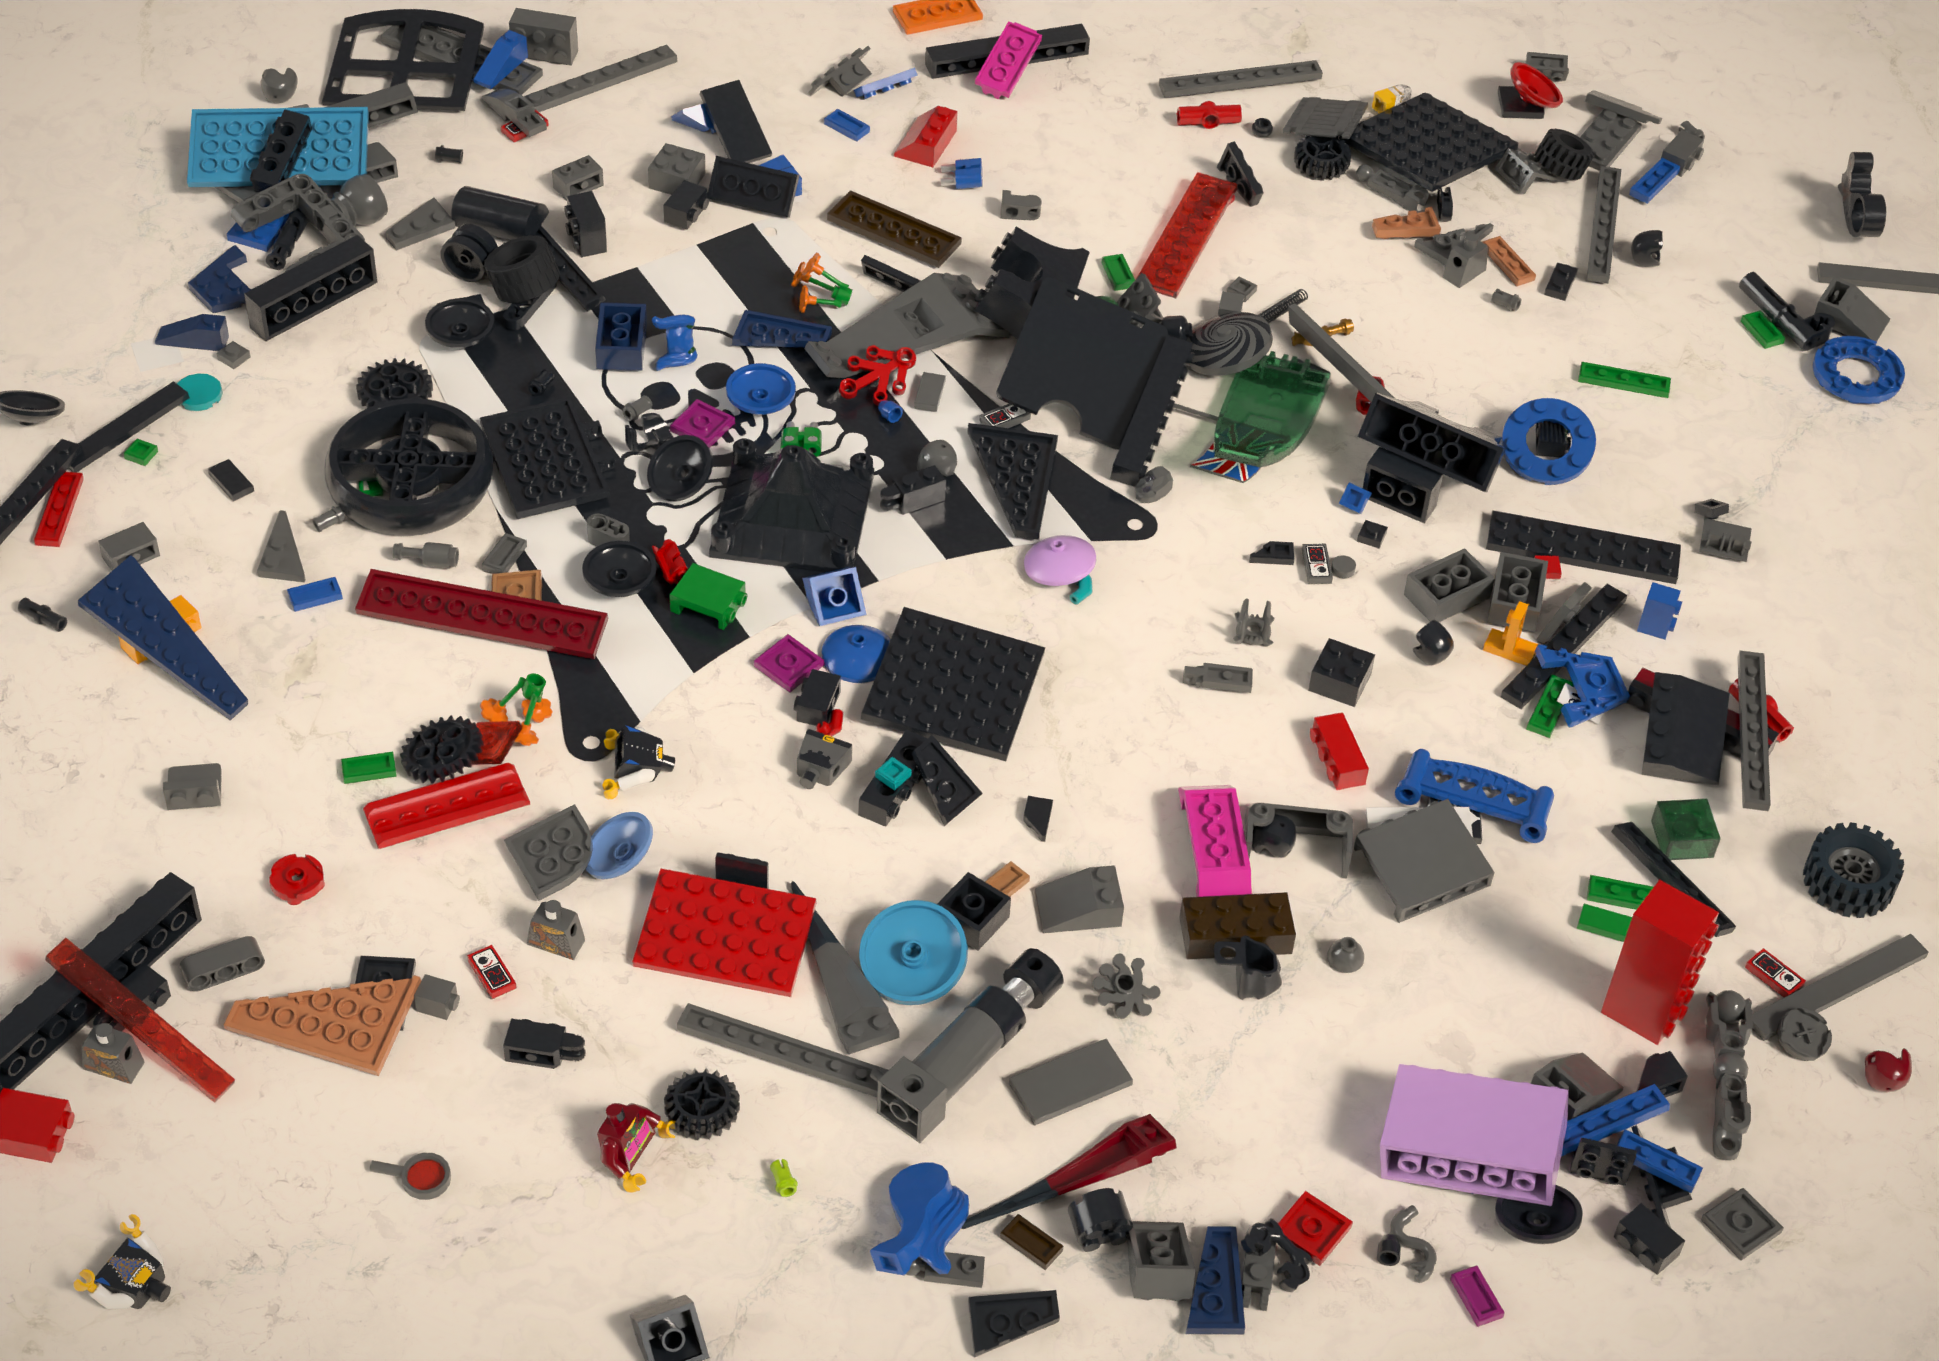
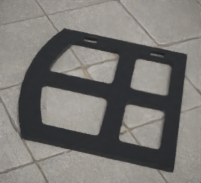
M425 9L380 10L344 18L322 99L323 106H330L366 95L342 93L348 74L392 75L390 87L405 82L408 83V79L411 76L455 78L450 97L414 96L416 107L423 110L465 111L483 36L484 23L453 13ZM390 25H406L396 60L351 58L360 30ZM424 25L434 26L466 34L459 62L413 61L421 27ZM346 36L352 37L351 42L345 41ZM333 82H340L339 87L333 86Z

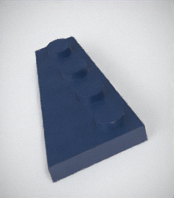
M745 310L732 338V346L805 348L808 341H829L832 335V327Z

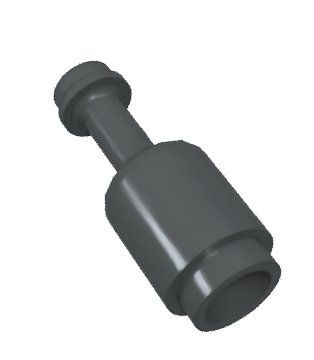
M427 542L422 549L403 547V543L394 544L392 556L398 560H401L402 557L420 558L424 566L450 569L451 566L456 567L458 564L459 549L458 547H453L452 544Z

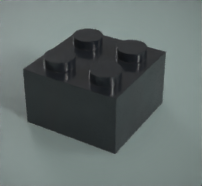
M593 191L567 196V205L564 206V211L568 223H565L568 236H572L574 249H578L581 257L607 252L605 216Z
M1329 638L1312 670L1308 691L1355 707L1372 674L1376 654Z
M967 872L937 905L942 906L953 914L964 931L967 944L979 951L1010 917L1011 897Z

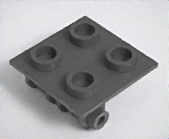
M1705 518L1699 552L1747 562L1748 551L1752 543L1750 541L1752 528Z

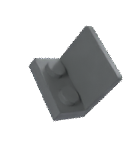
M1508 148L1494 168L1522 194L1527 192L1536 177L1554 182L1557 180L1553 173L1541 165L1533 152L1528 154L1519 148L1517 150Z

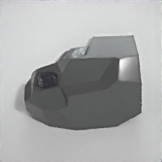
M1157 466L1149 470L1139 480L1135 488L1136 499L1141 503H1152L1166 496L1173 486L1171 473L1163 466Z

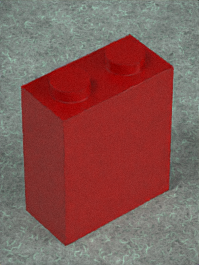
M3 1088L0 1093V1153L52 1163L56 1153H60L62 1150L67 1129H71L74 1123L75 1115L71 1110L69 1100Z

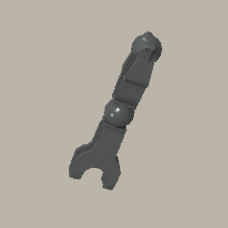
M1724 990L1717 995L1709 992L1706 997L1708 1006L1706 1038L1713 1042L1716 1059L1713 1064V1074L1717 1080L1715 1121L1712 1135L1713 1152L1716 1157L1731 1161L1737 1159L1742 1146V1134L1747 1133L1751 1122V1105L1747 1102V1084L1745 1080L1748 1075V1066L1744 1059L1745 1050L1743 1048L1748 1043L1753 1029V1014L1750 998L1744 999L1733 990ZM1741 1020L1738 1031L1732 1028L1726 1029V1024L1737 1023ZM1724 1139L1731 1140L1732 1150L1725 1149L1721 1145V1141Z

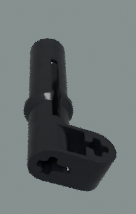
M1750 272L1742 278L1739 288L1772 320L1775 327H1780L1803 351L1823 345L1829 340L1835 325L1833 317L1826 313H1817L1803 319L1795 311V306L1788 304L1756 272Z

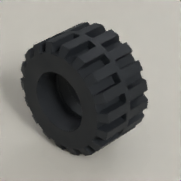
M1557 128L1547 131L1535 152L1537 160L1551 173L1569 180L1581 179L1594 158L1592 148L1583 139L1569 131Z

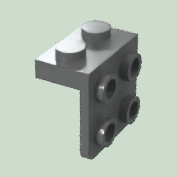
M219 763L170 767L168 769V782H163V793L167 810L221 806V765Z

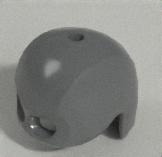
M272 68L264 70L260 83L265 98L273 103H283L291 99L298 84L296 72L291 68H287L285 74H281Z
M934 440L926 444L917 460L918 471L935 465L944 476L953 475L957 466V455L952 445L945 440Z

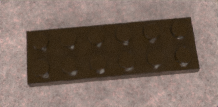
M851 190L827 213L828 221L937 268L952 255L962 242V237Z

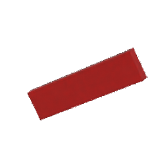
M65 472L53 485L34 538L35 546L60 547L84 480L83 473Z

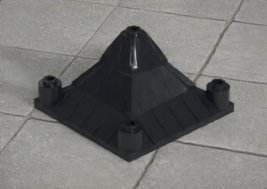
M747 438L735 441L733 444V462L717 523L711 528L709 557L822 572L855 567L874 479L875 468H873V458L866 453H857L851 456L850 466L843 467L842 465L821 463L814 454L796 445H787L778 450L773 457L756 455V444L754 441Z

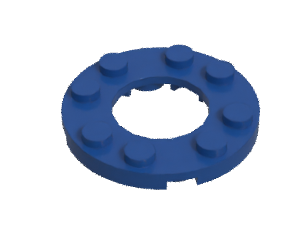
M1842 336L1826 341L1823 347L1818 348L1813 360V372L1819 384L1832 394L1852 404H1879L1891 399L1902 387L1905 369L1899 357L1892 350H1884L1876 345V341L1857 336ZM1847 358L1863 359L1877 368L1880 377L1878 381L1871 382V384L1861 385L1859 382L1855 384L1852 383L1850 378L1840 375V371H1837V364L1839 361Z
M1555 398L1535 399L1519 406L1507 419L1502 434V446L1506 448L1504 457L1509 466L1528 481L1543 482L1545 485L1563 484L1577 478L1591 463L1596 447L1595 430L1586 414L1575 405ZM1543 421L1559 423L1569 431L1572 438V446L1569 452L1561 458L1555 460L1539 458L1527 446L1526 435L1529 429L1536 423Z

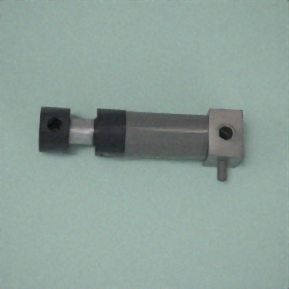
M1029 948L1025 950L1004 971L1003 978L1006 986L1003 989L991 985L985 987L964 1008V1011L912 1062L903 1056L885 1074L877 1068L873 1069L870 1077L878 1082L877 1113L921 1143L945 1119L946 1103L1025 1026L1026 1017L1023 1011L1025 1007L1041 1008L1062 987L1064 983L1063 974L1051 957L1039 949Z

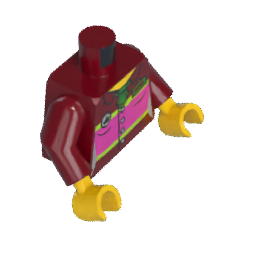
M613 1103L606 1108L607 1118L597 1133L601 1149V1162L618 1179H624L623 1187L625 1191L633 1193L640 1191L638 1186L646 1184V1179L642 1174L631 1175L630 1172L656 1133L654 1128H658V1134L661 1138H675L674 1135L669 1133V1128L675 1129L676 1121L663 1122L660 1120L661 1116L635 1103L628 1105Z

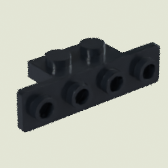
M1637 1125L1631 1127L1634 1134L1643 1138ZM1675 1147L1667 1149L1678 1155ZM1639 1168L1641 1176L1643 1178L1647 1177L1648 1184L1644 1185L1647 1197L1650 1202L1654 1201L1656 1207L1651 1211L1671 1228L1666 1208L1692 1200L1691 1193Z

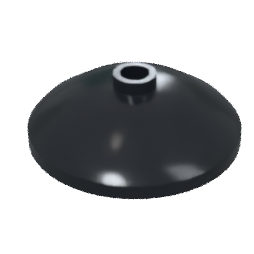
M468 298L449 299L437 304L428 312L425 319V328L430 338L441 345L451 348H466L482 342L492 333L494 329V315L488 306L477 300Z
M24 390L0 392V413L10 419L19 421L21 425L31 426L34 423L45 422L59 416L65 410V402L49 394Z
M680 435L669 439L655 451L650 459L647 469V480L651 490L658 497L666 501H682L692 497L704 487L711 475L713 468L712 452L708 445L696 436Z
M611 541L595 547L587 554L582 566L583 577L591 589L602 595L628 597L645 590L653 582L656 576V561L652 553L640 544L630 541Z
M1558 1185L1555 1186L1552 1206L1499 1197L1495 1205V1216L1499 1225L1513 1237L1527 1243L1544 1245L1563 1241L1575 1234L1582 1223L1583 1211L1580 1202L1570 1191Z

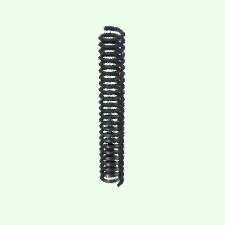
M1299 289L1260 313L1259 316L1270 323L1288 312L1289 305L1294 303L1298 305L1307 300L1308 294L1305 290Z

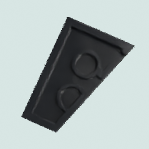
M933 735L911 753L944 826L983 794Z

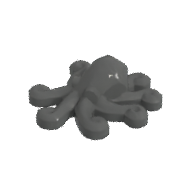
M1118 953L1113 957L1112 963L1119 971L1116 973L1113 966L1108 963L1102 964L1099 968V973L1102 976H1107L1110 981L1099 976L1092 982L1093 989L1101 990L1103 988L1113 993H1101L1098 997V1003L1101 1006H1106L1109 1002H1124V1006L1118 1007L1115 1012L1117 1018L1124 1019L1130 1014L1134 1004L1141 1016H1148L1152 1012V1007L1149 1004H1144L1142 995L1152 1000L1157 999L1161 993L1160 988L1154 985L1149 989L1142 985L1143 973L1141 969L1145 965L1142 958L1133 959L1131 962L1133 974H1131V970L1125 964V956Z

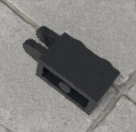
M935 465L893 479V485L882 488L880 496L883 499L880 501V507L885 511L898 508L904 515L945 500L946 479Z
M143 963L102 998L105 1008L95 1016L93 1025L110 1023L115 1030L123 1031L127 1029L131 1031L135 1026L143 1023L148 1015L158 1007L163 1006L171 997L167 980Z

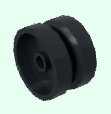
M463 224L457 228L452 237L443 245L440 251L441 260L446 269L458 279L466 282H476L485 275V259L495 248H498L495 239L483 228L473 224Z

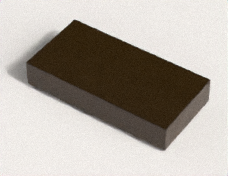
M1017 1214L1000 1232L1002 1240L1044 1270L1063 1252L1064 1246L1020 1214Z

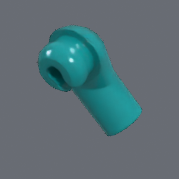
M1089 574L1078 581L1076 585L1079 589L1070 595V600L1075 605H1078L1093 592L1092 578Z

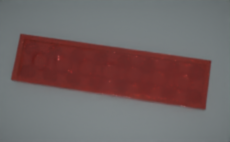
M1196 173L1139 275L1143 273L1147 276L1156 293L1175 299L1178 297L1236 193V183L1207 174Z

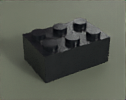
M1379 447L1367 463L1363 489L1372 493L1369 498L1370 501L1425 524L1437 506L1443 474Z

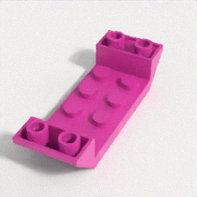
M1231 785L1179 787L1181 809L1186 810L1198 878L1196 897L1252 894L1251 867L1236 788Z

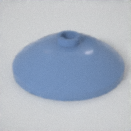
M625 812L612 817L602 824L591 836L593 851L590 862L586 867L588 873L597 879H611L624 875L637 866L648 852L652 842L653 827L648 818L639 812Z

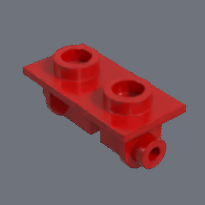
M667 539L663 542L661 548L652 546V549L656 556L655 560L663 571L664 579L670 584L677 585L688 568L683 558L679 556L681 553L676 542Z

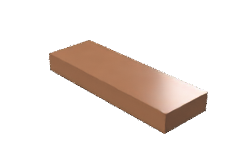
M1501 236L1482 241L1488 247V256L1516 286L1535 281L1536 274Z

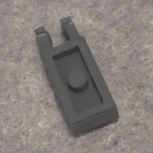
M1269 1240L1272 1246L1262 1256L1258 1255L1259 1249L1256 1247V1251L1250 1255L1245 1252L1242 1278L1244 1308H1248L1251 1304V1292L1261 1293L1259 1301L1260 1310L1267 1311L1273 1279L1276 1242Z

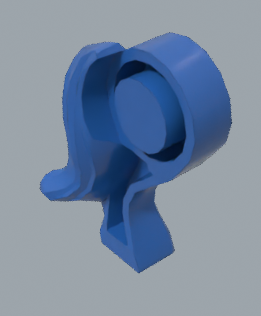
M934 1162L914 1164L901 1170L892 1178L889 1185L891 1204L901 1230L896 1237L872 1248L870 1253L876 1270L880 1272L904 1276L910 1270L912 1262L920 1257L937 1273L948 1274L951 1269V1263L946 1257L945 1248L949 1241L959 1232L968 1217L969 1198L960 1188L952 1186L948 1171L942 1165Z

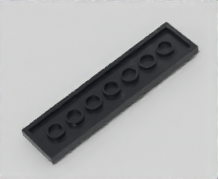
M1492 510L1486 550L1534 558L1535 555L1559 556V561L1562 564L1676 584L1679 573L1681 544Z

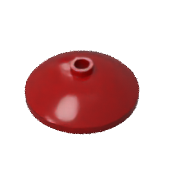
M1521 62L1513 64L1510 68L1511 79L1523 101L1544 108H1558L1562 104L1563 97L1561 92L1547 76L1528 64Z

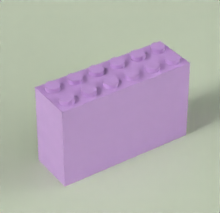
M1399 1064L1380 1142L1381 1178L1552 1206L1567 1128L1568 1090L1554 1086L1547 1087L1528 1082H1514L1501 1078H1488L1469 1073L1462 1074L1443 1069L1436 1070L1416 1065Z

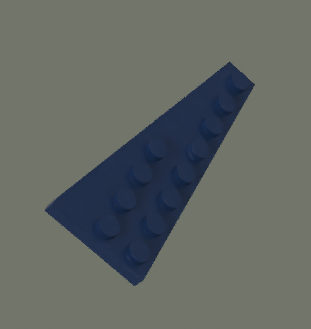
M130 555L78 600L80 608L230 721L248 705L247 697L133 556Z

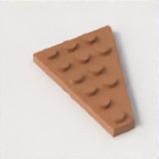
M413 975V978L396 981L385 979L381 982L371 981L350 984V987L331 990V987L322 988L319 991L308 990L288 993V996L269 998V996L259 997L256 1000H238L234 1002L224 1027L228 1031L379 1076L414 1000V994L421 983V978Z

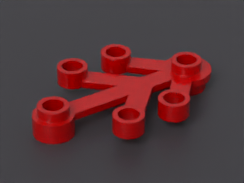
M871 345L866 351V358L868 360L860 359L858 356L849 357L847 368L850 371L855 372L859 369H865L872 372L857 380L851 378L842 380L839 388L840 395L845 399H852L857 395L858 390L879 379L877 391L873 396V402L876 405H879L883 400H887L886 390L890 372L897 368V380L893 382L892 392L895 395H903L905 393L907 369L912 368L916 363V354L908 347H902L894 352ZM874 351L877 354L871 355L869 352ZM879 358L890 360V362L886 364L873 361H876ZM851 362H856L858 365H852ZM900 385L903 388L897 389L895 386ZM850 389L852 392H846L844 390ZM877 396H882L884 399L879 400Z

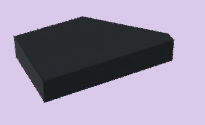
M1269 541L1263 545L1261 550L1250 554L1249 563L1294 565V542Z

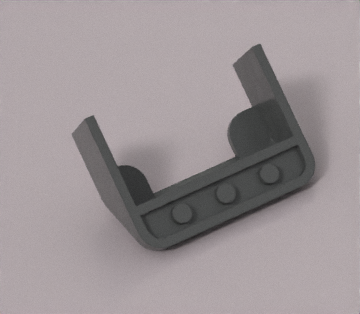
M1252 803L1247 807L1244 835L1249 858L1254 827L1271 824L1274 820V815L1278 814L1286 816L1294 822L1296 833L1342 838V878L1347 879L1353 845V819L1348 813L1338 810L1269 803Z

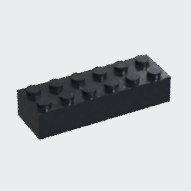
M356 235L244 293L250 328L264 341H268L378 283L374 249Z

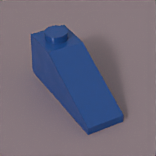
M508 30L501 36L474 77V83L491 90L527 59L526 36Z

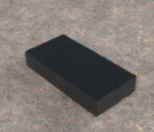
M230 459L208 468L209 475L233 502L254 492L252 483Z

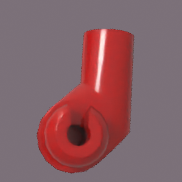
M840 709L832 710L830 722L823 721V726L821 723H818L816 731L831 737L841 732L843 711Z

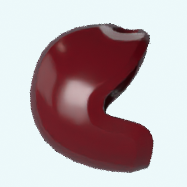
M1902 1049L1900 1058H1896L1889 1052L1879 1050L1873 1051L1866 1056L1865 1076L1869 1085L1880 1092L1898 1091L1910 1081L1912 1060L1907 1049Z

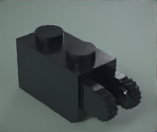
M511 1018L503 1044L506 1062L555 1069L561 1065L562 1060H575L576 1062L584 1059V1056H586L584 1037L573 1033H566L565 1026L555 1023L533 1022L529 1019Z

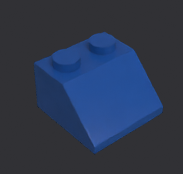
M847 567L803 578L807 600L819 626L867 615L856 567Z

